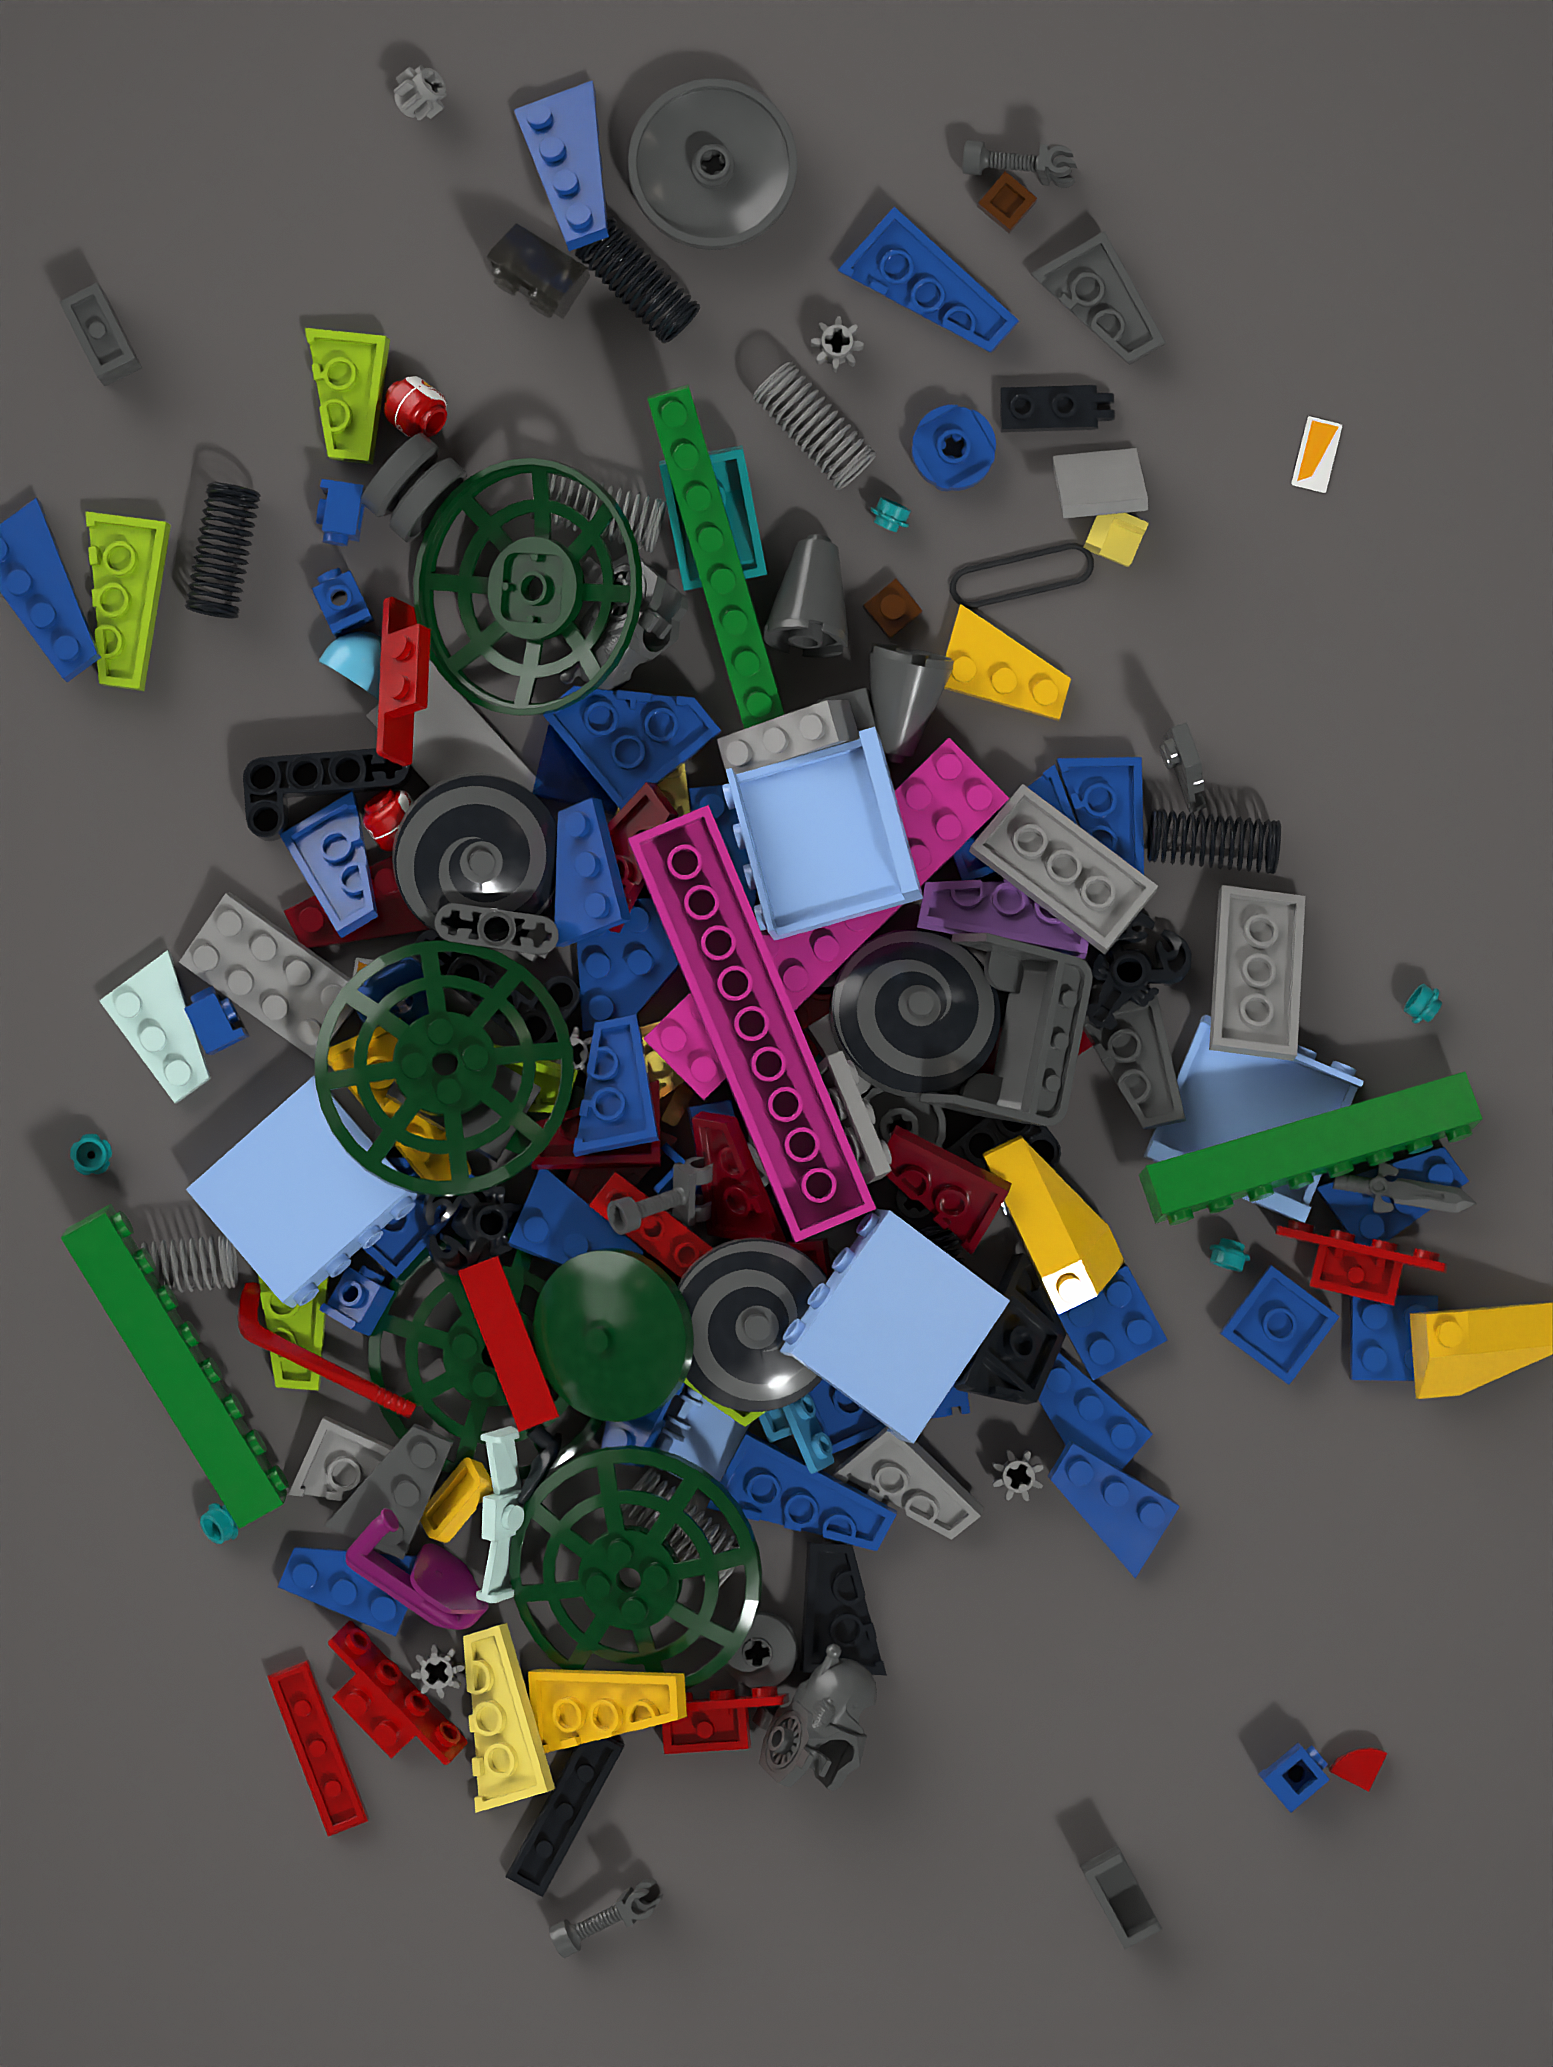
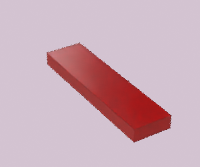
M499 1255L459 1270L458 1274L518 1431L521 1432L559 1417V1412Z
M309 1659L269 1674L267 1676L328 1837L368 1822L369 1816Z

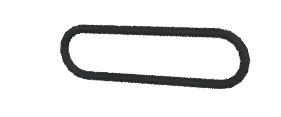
M1067 543L981 563L958 570L950 582V593L953 600L959 605L962 604L966 608H978L1082 583L1090 577L1094 569V558L1089 550L1083 548V545ZM1069 549L1081 551L1088 560L1087 570L1082 576L976 602L962 600L956 591L957 581L962 575Z

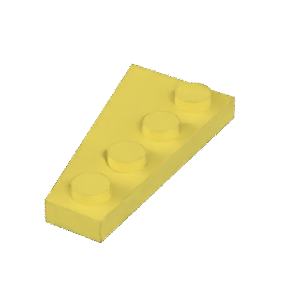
M507 1623L463 1636L467 1692L471 1693L473 1714L469 1715L470 1732H474L476 1757L472 1758L473 1776H477L478 1796L474 1797L475 1813L554 1790L555 1786Z

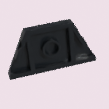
M1024 1253L1013 1255L996 1291L1010 1300V1302L956 1380L953 1387L959 1391L1024 1405L1038 1402L1067 1333L1058 1316L1053 1313L1050 1300L1043 1286L1035 1288L1025 1268L1031 1262Z

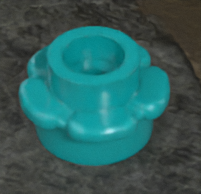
M880 497L877 506L871 507V512L877 515L874 523L893 532H897L899 526L905 528L909 526L907 519L911 510L885 497Z
M1421 984L1413 992L1404 1007V1012L1413 1017V1023L1417 1024L1422 1019L1429 1022L1434 1018L1442 1005V1001L1438 999L1440 990L1438 988L1431 989L1427 985Z
M86 1134L81 1137L79 1142H75L72 1145L70 1158L75 1163L74 1168L83 1175H90L91 1173L99 1175L110 1166L109 1158L113 1152L107 1140H101L97 1134ZM94 1151L95 1158H88V1152Z
M1220 1238L1219 1245L1212 1244L1210 1246L1212 1254L1209 1262L1225 1269L1242 1272L1245 1260L1250 1261V1256L1243 1252L1244 1244Z
M218 1503L210 1504L208 1506L209 1510L200 1518V1525L205 1535L216 1544H222L230 1538L232 1540L236 1539L238 1536V1526L225 1505L221 1506Z

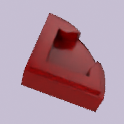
M1373 1747L1355 1749L1338 1757L1328 1771L1369 1792L1388 1753Z

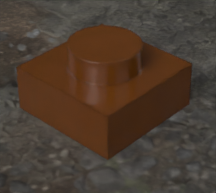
M1005 171L978 202L977 207L1010 234L1037 202V197Z
M896 578L863 605V608L889 640L923 612Z

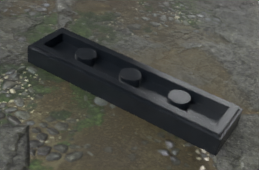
M609 1737L575 1746L554 1785L555 1789L549 1794L505 1876L506 1878L541 1897L544 1896L625 1746L624 1743Z

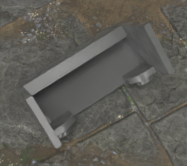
M990 933L952 934L951 942L987 951L984 973L988 983L998 990L1009 992L993 1075L987 1073L974 1074L961 1085L959 1096L921 1093L919 1102L977 1116L1037 1126L1057 1125L1064 1119L1068 1109L1092 985V972L1086 961L1076 956Z

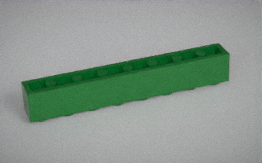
M687 384L650 395L647 400L743 727L746 729L785 715L783 704L690 386Z
M1465 1071L1146 1165L1139 1174V1178L1154 1222L1159 1223L1168 1220L1169 1225L1172 1226L1193 1219V1212L1208 1208L1210 1214L1229 1209L1234 1206L1233 1200L1248 1196L1250 1202L1267 1198L1274 1194L1273 1188L1286 1184L1289 1185L1290 1190L1307 1186L1314 1182L1313 1176L1328 1172L1330 1178L1342 1176L1353 1171V1165L1368 1160L1369 1166L1379 1165L1393 1159V1153L1407 1149L1409 1154L1419 1153L1433 1147L1432 1141L1447 1137L1449 1143L1465 1139L1473 1134L1471 1129L1483 1118Z
M109 1204L68 1227L61 1236V1240L240 1529L283 1505L288 1493L286 1490L289 1487L288 1481L278 1465L272 1467L264 1452L267 1451L261 1435L256 1429L250 1431L242 1416L245 1415L239 1399L234 1393L228 1395L220 1382L223 1376L217 1363L212 1357L205 1358L197 1345L201 1340L195 1327L190 1321L183 1322L175 1309L178 1307V1301L173 1291L167 1284L161 1286L153 1273L156 1270V1266L151 1255L144 1247L141 1249L137 1247L131 1237L134 1230L129 1219L122 1211L116 1212L112 1204Z

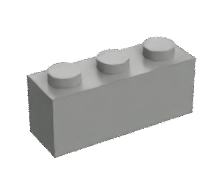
M826 700L718 738L717 742L725 770L732 768L735 774H739L858 740L860 737L849 700Z

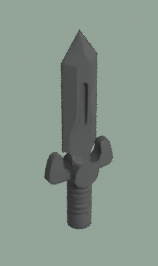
M1386 1163L1379 1164L1377 1176L1374 1178L1344 1174L1334 1177L1333 1189L1368 1194L1374 1198L1372 1209L1375 1213H1388L1394 1209L1392 1203H1386L1382 1200L1381 1197L1383 1196L1390 1197L1395 1204L1451 1213H1459L1477 1204L1459 1187L1397 1178L1396 1181L1389 1182L1384 1177L1397 1176L1399 1171L1396 1167Z

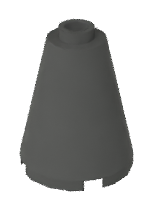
M808 535L805 540L797 543L764 627V641L781 652L789 654L790 646L802 648V656L831 657L843 653L844 646L847 648L849 638L839 549L826 536Z
M872 643L870 651V697L877 732L881 738L886 761L903 763L904 756L912 757L953 670L954 660L914 648L913 650L899 648V645Z

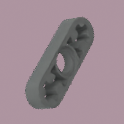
M451 903L443 906L435 917L437 933L442 939L450 942L532 955H545L551 952L558 942V929L555 923L544 916ZM452 911L460 912L461 920L473 922V913L482 914L477 925L479 939H469L472 929L459 928L457 935H450L448 927L442 925V919L450 918ZM501 917L509 924V934L504 940L494 942L485 936L484 926L490 918ZM515 919L525 921L521 928L524 930L532 931L535 930L537 924H544L545 932L552 934L551 941H543L542 948L533 947V939L520 937L521 946L511 945L516 935Z

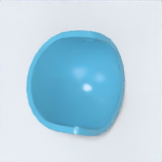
M366 631L350 632L338 637L326 648L318 662L339 672L379 700L382 638Z

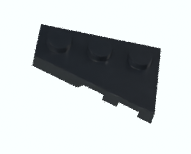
M807 1542L800 1671L813 1673L824 1662L827 1656V1647L831 1644H837L841 1649L839 1658L851 1659L862 1664L872 1675L887 1676L879 1653L874 1625L871 1622L865 1600L866 1594L853 1545L846 1543Z

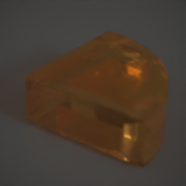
M682 1083L679 1084L661 1120L673 1127L677 1126L694 1093L692 1092L693 1089Z

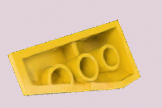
M1021 1135L982 1153L990 1172L1012 1183L1004 1203L1037 1276L1058 1314L1063 1313L1096 1297L1125 1263L1109 1225L1055 1172L1050 1164Z
M1553 1302L1410 1313L1416 1399L1460 1396L1553 1354Z

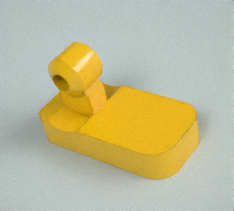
M468 1457L464 1458L428 1501L420 1522L429 1538L443 1543L449 1542L475 1512L477 1505L483 1502V1497L493 1494L491 1478L482 1462Z

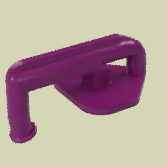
M388 1508L382 1509L381 1514L365 1528L348 1548L346 1563L353 1571L432 1625L447 1629H466L475 1624L489 1608L488 1602L476 1598V1591H479L480 1588L467 1566L438 1545L425 1544L419 1550L411 1575L374 1551L373 1548L390 1531L396 1532L399 1529L396 1515Z

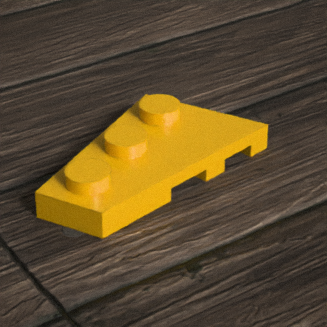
M960 604L946 652V657L954 660L953 670L944 689L1059 721L1071 678Z

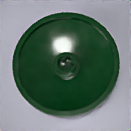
M603 1248L575 1256L566 1261L550 1276L536 1304L533 1336L540 1366L558 1395L581 1413L603 1421L623 1422L634 1420L650 1414L668 1403L685 1381L690 1369L694 1349V1333L690 1312L681 1291L671 1277L660 1266L643 1255L625 1249Z

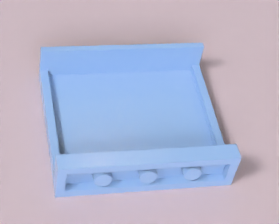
M875 727L858 731L860 736L858 740L743 773L735 774L732 768L726 769L729 783L722 785L725 800L729 810L736 808L739 823L733 825L734 835L739 849L746 848L750 864L743 865L746 881L750 890L757 889L760 904L754 906L755 916L760 930L767 929L774 941L923 899L881 738Z
M1204 1015L1201 1017L1176 1077L1186 1121L1155 1128L1143 1157L1154 1162H1160L1350 1106L1357 1089L1362 1087L1364 1081L1354 1077L1356 1069L1337 1061H1332L1331 1066L1315 1061L1317 1053L1299 1045L1297 1056L1293 1061L1209 1050L1211 1016ZM1322 1174L1313 1176V1183L1298 1189L1290 1190L1288 1184L1273 1188V1195L1253 1201L1252 1203L1294 1221L1305 1223L1311 1209L1309 1206ZM1248 1196L1242 1198L1250 1202Z
M315 1076L311 1077L186 1189L279 1300L291 1308H294L297 1304L303 1306L311 1301L319 1292L318 1285L329 1276L333 1278L341 1274L350 1265L351 1260L349 1258L361 1247L366 1249L376 1243L383 1235L381 1229L392 1219L399 1220L406 1216L414 1208V1200L420 1195L383 1182L365 1171L345 1152L332 1134L321 1111L315 1086ZM331 1092L333 1103L344 1126L355 1141L368 1151L373 1144L372 1140L335 1099V1095ZM387 1157L383 1159V1164L398 1171Z
M876 1209L874 1213L869 1212L859 1223L856 1229V1233L859 1235L850 1249L846 1247L837 1255L832 1264L834 1272L826 1284L821 1283L813 1290L807 1301L810 1307L801 1320L796 1319L789 1325L783 1335L785 1343L780 1352L794 1357L888 1427L887 1431L896 1438L914 1444L1010 1300L892 1211Z

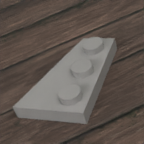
M843 1051L828 1055L817 1067L838 1118L845 1127L843 1130L865 1183L869 1184L880 1180L892 1171L889 1165L892 1163V1157L886 1142L879 1140L874 1129L875 1114L872 1106L867 1100L862 1099L858 1090L859 1076L856 1067L851 1060H846Z
M324 1416L288 1495L326 1497L328 1500L337 1501L347 1500L394 1447L330 1417Z
M887 1426L835 1469L833 1477L844 1483L850 1480L867 1489V1495L880 1502L884 1498L905 1509L906 1516L951 1540L976 1521L984 1510V1507L916 1441L913 1444L899 1440L887 1431Z

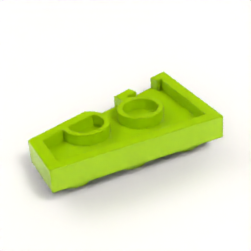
M305 328L313 361L311 365L313 377L317 383L321 406L319 410L328 457L337 461L373 464L390 339L382 335Z

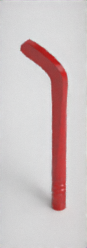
M255 1282L245 1283L239 1300L237 1319L240 1333L246 1340L373 1402H377V1404L383 1405V1407L410 1420L417 1404L405 1400V1398L399 1397L397 1394L261 1326L258 1321L260 1284Z

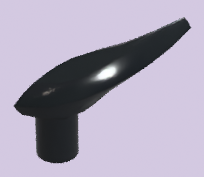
M540 1424L532 1427L526 1434L541 1450L532 1461L530 1473L522 1487L518 1503L521 1505L532 1496L544 1481L561 1449L562 1433H555L552 1436Z

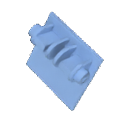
M685 1384L680 1395L673 1397L664 1415L666 1423L654 1448L685 1458L703 1468L720 1482L750 1424L746 1427L742 1426Z

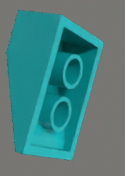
M743 445L709 451L745 578L767 575ZM659 461L683 589L686 591L701 588V580L666 461Z

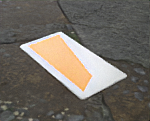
M1308 416L1291 482L1292 485L1326 493L1342 424Z

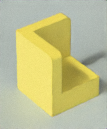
M1127 513L1097 515L1083 548L1125 567H1129L1149 523Z

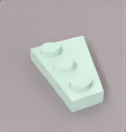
M167 950L99 1001L173 1102L178 1103L211 1079L198 1036L184 1010L187 1007V1002L176 975L171 953Z

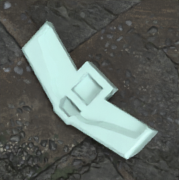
M512 1426L482 1434L480 1437L482 1441H486L493 1494L483 1497L482 1539L491 1541L482 1590L476 1591V1598L488 1603H497L514 1596V1590L509 1584L510 1545L512 1537L516 1535V1530L521 1527L524 1521L523 1508L526 1502L523 1505L518 1503L522 1488L514 1440L519 1438V1431Z

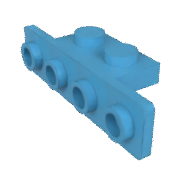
M807 1394L790 1405L766 1411L759 1416V1420L769 1443L793 1434L807 1468L813 1474L833 1464L834 1458L832 1455V1444L828 1436L822 1432L815 1415V1404L810 1395Z

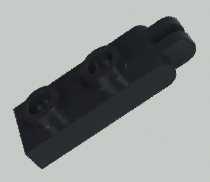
M1096 385L1001 387V432L1098 429V421L1115 420L1114 410H1098V405L1113 404L1114 394L1097 393Z

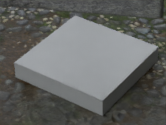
M1137 448L1053 456V470L1063 518L1148 510V496Z

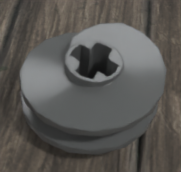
M757 1611L755 1621L745 1641L725 1665L727 1671L738 1683L750 1688L778 1685L788 1677L796 1665L799 1654L797 1636L790 1624L777 1614ZM740 1617L737 1618L729 1626L728 1629L734 1631L739 1622ZM757 1641L762 1642V1648H769L763 1659L758 1658V1652H751V1648Z

